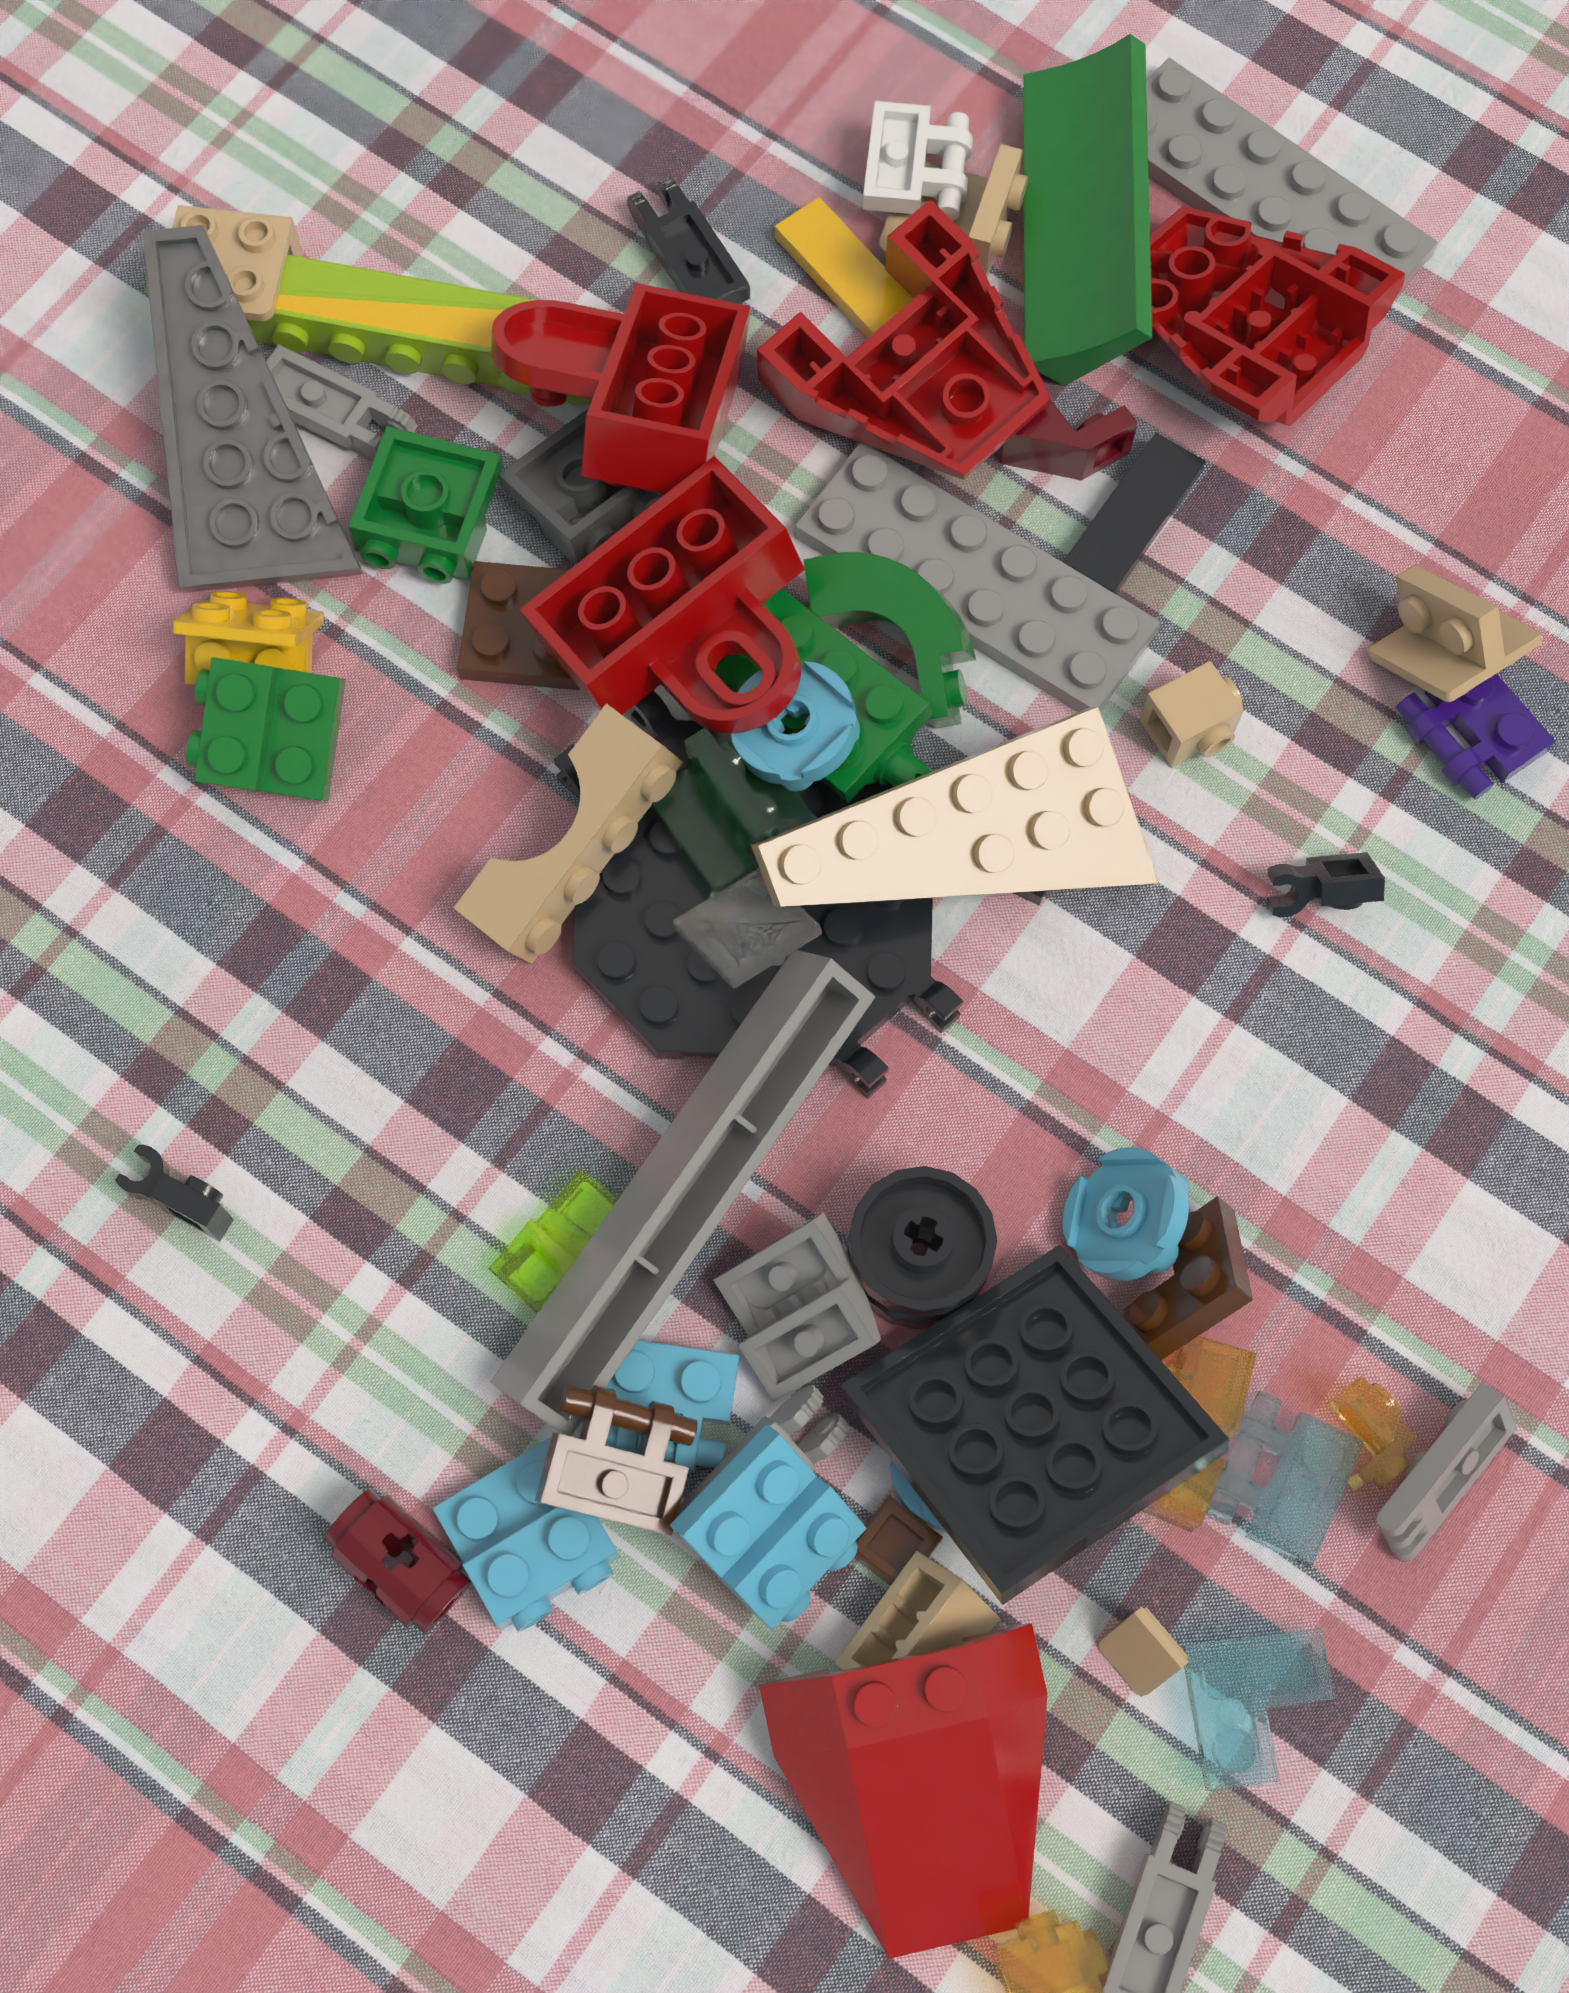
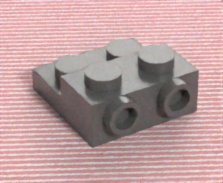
M588 409L498 474L503 490L539 522L544 537L574 565L664 495L659 492L626 485L614 486L602 480L581 476Z

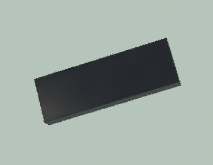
M1155 432L1063 563L1117 594L1201 475L1206 461Z

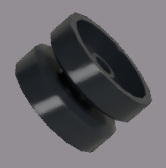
M928 1166L900 1169L872 1184L855 1208L846 1252L860 1279L872 1312L888 1323L911 1329H923L933 1326L977 1298L983 1290L991 1271L997 1246L993 1214L975 1187L955 1173ZM922 1243L928 1247L926 1255L914 1254L911 1251L912 1244Z

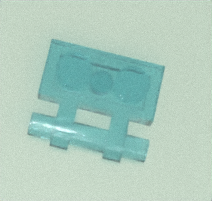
M1258 1391L1249 1412H1241L1234 1427L1233 1433L1238 1438L1225 1468L1217 1467L1209 1487L1214 1493L1205 1515L1219 1523L1230 1525L1240 1504L1255 1512L1245 1535L1246 1538L1305 1567H1309L1314 1564L1364 1441L1305 1412H1301L1296 1416L1289 1434L1279 1430L1274 1425V1421L1282 1401L1271 1394ZM1262 1450L1279 1457L1266 1489L1250 1480Z

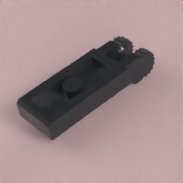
M671 176L659 181L657 185L660 199L669 211V213L658 217L642 192L638 191L627 196V206L632 218L680 292L737 304L750 299L749 282L694 201L689 202Z

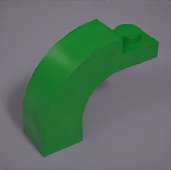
M839 552L803 559L811 611L832 628L867 621H881L898 626L907 636L914 651L921 697L931 705L933 715L926 722L937 728L962 724L959 707L967 705V690L961 670H953V664L976 660L970 635L962 618L946 597L918 573L887 557L862 552Z

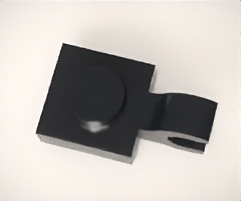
M1368 852L1306 858V866L1276 864L1267 868V875L1273 886L1292 885L1287 894L1267 898V906L1272 915L1277 917L1293 916L1303 910L1306 904L1313 899H1317L1321 907L1329 906L1339 910L1355 909L1366 902L1384 901L1385 877Z
M137 1145L134 1152L151 1165L149 1175L141 1181H132L127 1176L118 1174L115 1179L116 1183L129 1196L141 1200L145 1199L160 1206L168 1214L220 1242L234 1220L223 1206L219 1204L224 1195L208 1183L192 1175H189L184 1184L169 1176V1167L166 1161L155 1149L147 1145Z

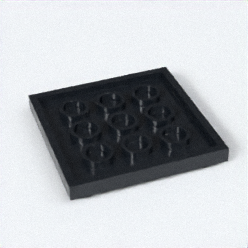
M1061 1245L1050 1250L841 1384L844 1399L1002 1605L1210 1465L1229 1450V1438Z

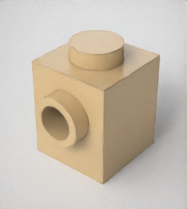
M1209 661L1149 692L1139 720L1172 768L1199 753L1203 757H1210L1226 748L1235 738L1234 732L1244 709L1242 707V697L1237 686L1230 678H1222L1213 663Z

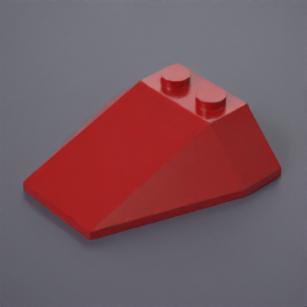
M1032 1623L964 1637V1643L852 1669L829 1673L827 1669L759 1684L773 1756L889 1959L1028 1926L1048 1698Z

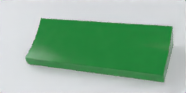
M1132 34L1079 60L1023 74L1024 175L1028 176L1024 195V345L1037 371L1063 386L1152 339L1146 46Z

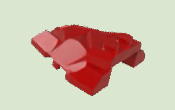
M1182 205L1150 234L1152 328L1212 395L1258 421L1268 423L1277 421L1291 426L1362 359L1369 347L1371 330L1387 315L1404 284L1405 273L1356 247L1339 243L1336 255L1303 247V234L1286 231L1283 236V242L1251 235L1252 222Z

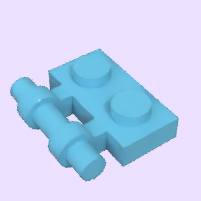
M638 1340L605 1388L615 1390L618 1399L648 1406L652 1401L673 1406L675 1414L696 1419L698 1423L697 1432L691 1446L669 1441L664 1461L675 1462L677 1465L689 1467L691 1472H695L696 1465L715 1468L725 1458L726 1442L701 1439L703 1422L730 1425L740 1355ZM610 1425L605 1446L638 1454L641 1433Z

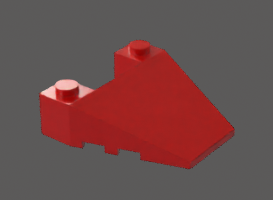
M931 199L887 236L885 270L914 299L849 356L846 357L801 311L757 349L758 380L797 420L962 480L968 477L1048 406L1051 401V397L1019 333H1014L1002 309L1003 302L995 286L990 285L978 261L979 254L971 238Z

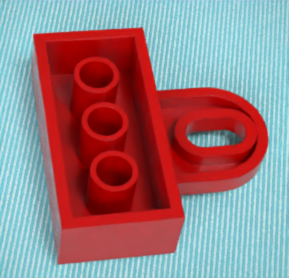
M715 456L701 465L519 609L546 651L599 711L607 703L623 715L659 685H662L686 713L702 727L720 733H741L761 727L776 718L789 705L800 683L801 661L793 640L785 627L770 613L763 603L802 573L805 568L786 527ZM741 654L747 657L763 674L761 682L749 692H733L715 674L717 664L728 655Z

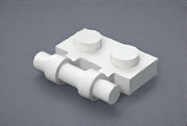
M875 101L863 193V210L913 214L920 208L921 196L934 197L938 201V207L952 221L956 220L960 215V206L966 200L969 181L968 177L964 174L965 161L971 157L973 136L968 131L969 117L964 113L954 112L948 115L946 126L930 125L931 106ZM926 153L939 154L943 159L942 169L925 167Z

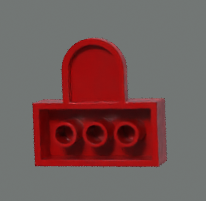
M636 283L625 314L556 300L527 301L505 309L494 320L492 325L491 356L495 365L505 375L531 387L529 396L538 405L545 407L560 406L566 402L568 395L592 400L586 414L582 477L602 480L614 486L626 485L665 495L716 455L743 367L751 306Z

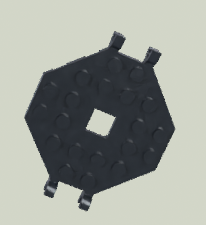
M653 690L633 706L635 711L630 714L631 720L640 729L665 746L683 763L676 771V779L671 790L664 798L653 802L637 823V833L632 842L623 851L615 853L601 871L598 886L593 894L583 903L576 905L572 952L574 971L657 1058L683 1059L684 1056L718 1057L794 949L832 958L875 996L868 1009L829 1063L831 1066H838L867 1099L870 1098L886 1083L887 1078L884 1075L888 1072L889 1067L875 1053L866 1047H862L861 1044L910 1001L923 1012L940 1033L945 1031L960 1017V1012L957 1009L963 1005V1000L947 985L940 981H935L931 977L933 897L777 906L757 924L800 921L789 924L755 925L754 927H748V929L747 927H742L748 926V924H738L739 931L741 932L740 935H753V938L760 941L756 944L753 943L756 942L753 938H738L740 935L736 928L737 925L731 923L749 922L714 885L749 855L754 854L751 845L879 794L894 786L890 783L881 785L879 782L865 785L847 803L820 780L814 781L808 788L801 791H789L783 788L781 784L766 782L755 776L743 764L732 743L731 733L715 732L702 727L692 720H676L661 697ZM572 744L554 759V763L561 770L557 774L558 780L580 800L579 778L568 756L574 747ZM717 922H728V923H725V926H717V925H724V923H717ZM711 925L716 926V927H714V929L712 930L713 932H711V931H709V930H708V932H707V930H703V929H709ZM782 929L781 932L779 933V935L777 936V938H776V940H775V942H774V944H773L772 947H771V945H769V946H767V947H765L766 945H763V946L760 945V944H763V941H761V940H763V938H764V944H768V941H769V935H768V933L770 934V938H772V939H770L769 944L773 943V941H774V939H775V938H773V937H776V935H777L778 932H779V931H777V930ZM730 930L732 934H735L734 936L737 939L736 941L732 940L731 938L728 939V936L721 934L718 931L727 933ZM758 930L757 933H759V934H761L762 936H765V937L761 938V936H758V934H755V933H752V932H756V931ZM714 933H716L717 935H720L723 938L716 936L717 939H715L711 936H715ZM748 941V945L755 946L752 950L759 952L760 955L746 949L743 951V956L746 957L741 958L742 949L739 948L741 945L736 946V944H742V942L745 944ZM733 948H734V950H736V951H735L736 953L739 952V955H736V954L733 952ZM730 952H733L732 954L735 957L737 956V959H739L738 962L741 965V967L738 965L736 959L730 954Z

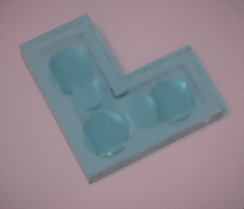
M1322 1628L1182 1647L1183 1651L1189 1656L1187 1658L1189 1663L1184 1666L1205 1791L1280 1782L1267 1709L1335 1700Z

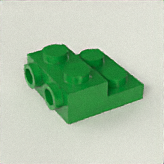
M386 426L348 525L355 551L360 552V556L365 562L380 569H392L396 562L416 566L418 572L424 578L435 583H450L453 576L469 580L474 561L477 559L487 531L485 515L499 479L498 474L503 468L501 454Z
M211 657L210 669L202 668L198 673L195 683V702L198 706L205 707L201 731L193 730L191 732L186 748L188 767L196 768L194 781L329 801L346 679Z

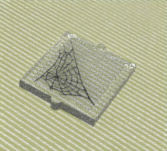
M760 868L722 891L719 889L712 891L710 894L711 898L673 920L675 929L733 989L772 965H782L785 961L784 957L822 934L820 925L801 906L779 907L773 905Z

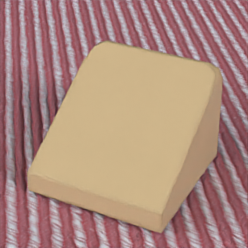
M1141 1606L1131 1612L1104 1636L1098 1644L1101 1653L1133 1691L1141 1697L1151 1693L1189 1663L1187 1660L1189 1656L1147 1607L1143 1608Z

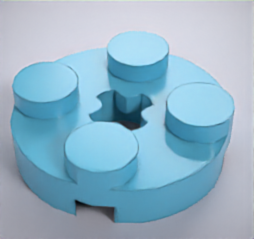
M803 661L805 667L801 666V679L798 689L789 705L776 718L756 729L741 733H731L732 743L747 769L760 779L769 783L781 784L783 788L789 791L805 790L814 781H818L835 771L848 757L860 734V725L854 701L847 685L834 671L816 662ZM760 671L755 673L743 684L738 693H746L756 688L761 682L763 674ZM803 713L809 715L805 720L806 727L796 734H783L785 728L781 719L785 715L790 714L794 718H798Z
M1125 1147L1107 1152L1097 1159L1103 1165L1095 1170L1089 1179L1081 1175L1068 1194L1063 1212V1234L1067 1245L1075 1249L1080 1259L1078 1261L1085 1268L1109 1280L1130 1281L1141 1278L1149 1272H1164L1177 1259L1178 1243L1183 1236L1188 1220L1189 1183L1187 1178L1173 1169L1164 1160L1145 1149ZM1133 1200L1134 1212L1130 1220L1125 1225L1116 1222L1118 1212L1127 1211L1130 1201Z

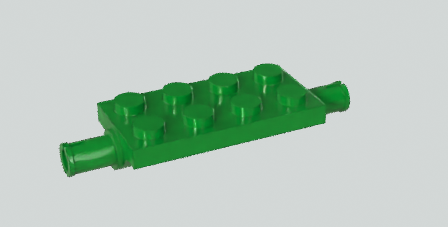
M782 588L766 600L763 605L785 627L791 636L800 656L801 666L805 667L803 661L816 662L828 667L845 682L854 701L860 725L859 738L854 743L845 761L835 771L820 779V781L849 803L865 785L879 782L881 785L890 783L896 787L934 771L913 754V746L911 745L917 730L933 715L930 703ZM732 654L724 657L717 664L715 674L730 690L738 693L743 684L759 670L747 657L741 654ZM803 713L798 718H794L790 714L785 715L781 719L785 728L783 734H796L806 727L805 720L809 715Z

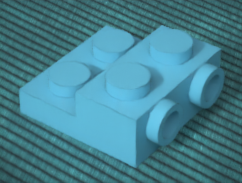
M767 1424L670 1524L672 1529L733 1595L771 1630L780 1621L789 1622L804 1613L811 1599L809 1590L828 1570L836 1571L842 1569L853 1560L858 1549L856 1539L867 1529L834 1489L817 1477L783 1436Z
M551 1437L432 1508L462 1560L464 1569L492 1619L501 1630L513 1624L517 1632H521L535 1625L554 1611L549 1602L550 1600L571 1587H574L578 1595L593 1589L613 1575L609 1564L620 1558L618 1551L598 1517L535 1501Z

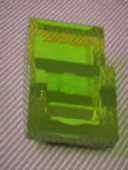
M579 1170L538 1219H530L488 1269L533 1311L538 1313L618 1198L587 1170Z

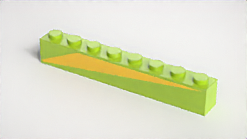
M288 254L273 317L267 321L247 320L257 342L275 346L279 344L296 353L308 351L334 356L336 359L346 363L354 364L362 361L389 366L405 374L422 372L443 376L459 384L476 382L502 387L514 394L526 395L530 393V386L511 379L495 365L491 356V337L493 322L502 311L513 305L536 299ZM147 283V286H146V289H145V290H146V293H147L148 298H149L148 283ZM572 395L566 397V403L573 405L591 404L592 401L591 399Z

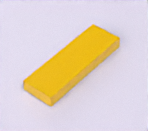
M820 197L775 225L774 238L867 339L914 299L885 270L884 265Z

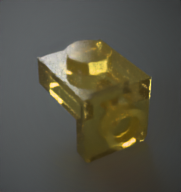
M1361 1375L1327 1403L1373 1455L1345 1480L1354 1491L1371 1480L1381 1489L1410 1464L1402 1453L1418 1438L1398 1417L1401 1414L1399 1404L1381 1385L1377 1383L1370 1385Z

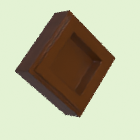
M888 1495L865 1525L867 1529L856 1539L858 1549L855 1558L891 1586L916 1551L929 1558L943 1537L892 1496Z

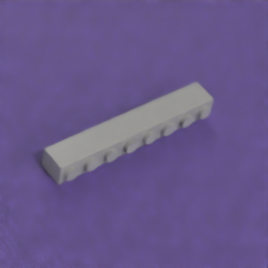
M795 949L791 952L490 1383L562 1434L573 1435L583 1418L559 1411L560 1399L565 1386L570 1385L589 1391L594 1385L604 1388L607 1386L874 1000L875 996L832 958Z

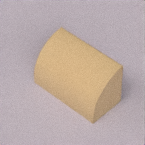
M916 1551L834 1664L843 1671L964 1643V1637L990 1632L1000 1617L962 1578Z

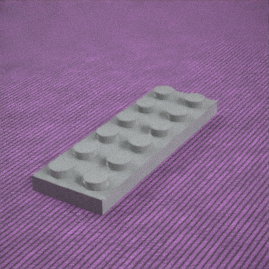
M1170 57L1146 80L1148 175L1152 180L1192 208L1252 222L1251 235L1283 242V236L1286 231L1303 234V247L1336 255L1339 243L1359 248L1404 272L1405 279L1401 290L1433 256L1438 241Z
M863 443L858 444L795 525V538L822 555L839 552L870 553L890 558L912 569L940 591L953 605L968 630L974 649L1077 712L1093 707H1098L1099 711H1102L1157 634L1161 621L875 448Z

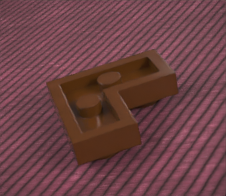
M1218 1196L1198 1210L1188 1213L1186 1228L1178 1243V1256L1173 1264L1174 1275L1153 1290L1142 1293L1132 1304L1123 1309L1125 1320L1160 1360H1163L1253 1300L1235 1211Z

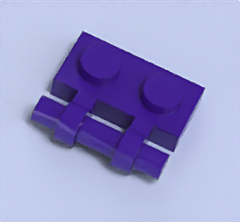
M1497 673L1451 702H1445L1425 691L1424 693L1434 703V707L1428 708L1415 692L1406 696L1396 706L1398 712L1410 724L1406 731L1418 744L1425 742L1445 765L1442 773L1454 786L1460 783L1474 800L1483 796L1494 786V783L1481 768L1487 765L1496 777L1504 783L1549 752L1556 742ZM1452 724L1471 748L1464 750L1446 727Z

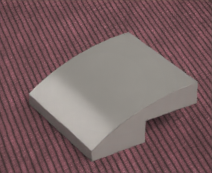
M824 1212L726 1270L713 1280L748 1335L738 1346L773 1402L871 1348L881 1340L872 1309L860 1279Z

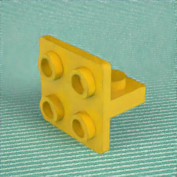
M216 591L210 593L209 599L192 604L191 609L173 619L172 633L186 635L185 684L195 685L199 671L202 668L210 669L211 657L312 673L313 632L324 624V612L307 609V602L300 599L274 598L270 600V605L247 603V595L239 592Z

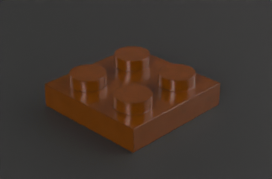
M474 561L457 667L460 679L580 690L546 651L519 610L569 569Z

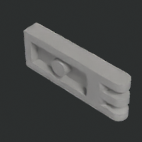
M1481 1383L1468 1400H1462L1454 1406L1447 1417L1444 1431L1428 1451L1419 1452L1409 1463L1404 1481L1377 1515L1378 1525L1396 1559L1410 1561L1419 1554L1517 1429L1505 1395Z

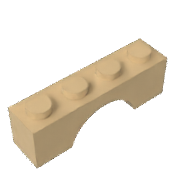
M607 703L568 754L579 778L580 802L575 820L567 834L549 851L531 859L509 861L491 857L453 907L507 952L531 964L538 955L546 953L554 946L561 934L562 923L577 904L583 903L593 894L598 886L601 871L615 853L623 851L632 842L637 833V823L653 802L661 800L671 790L676 779V771L683 763L665 746Z

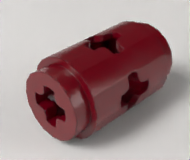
M372 1488L358 1496L341 1513L323 1538L334 1549L331 1554V1558L361 1586L372 1592L375 1599L406 1628L414 1624L424 1634L429 1632L452 1609L472 1583L461 1572L463 1563L433 1535L425 1531L420 1526V1523L390 1495H385L381 1498ZM403 1551L410 1554L413 1558L409 1567L399 1563L392 1570L386 1568L382 1563L387 1554L396 1558Z

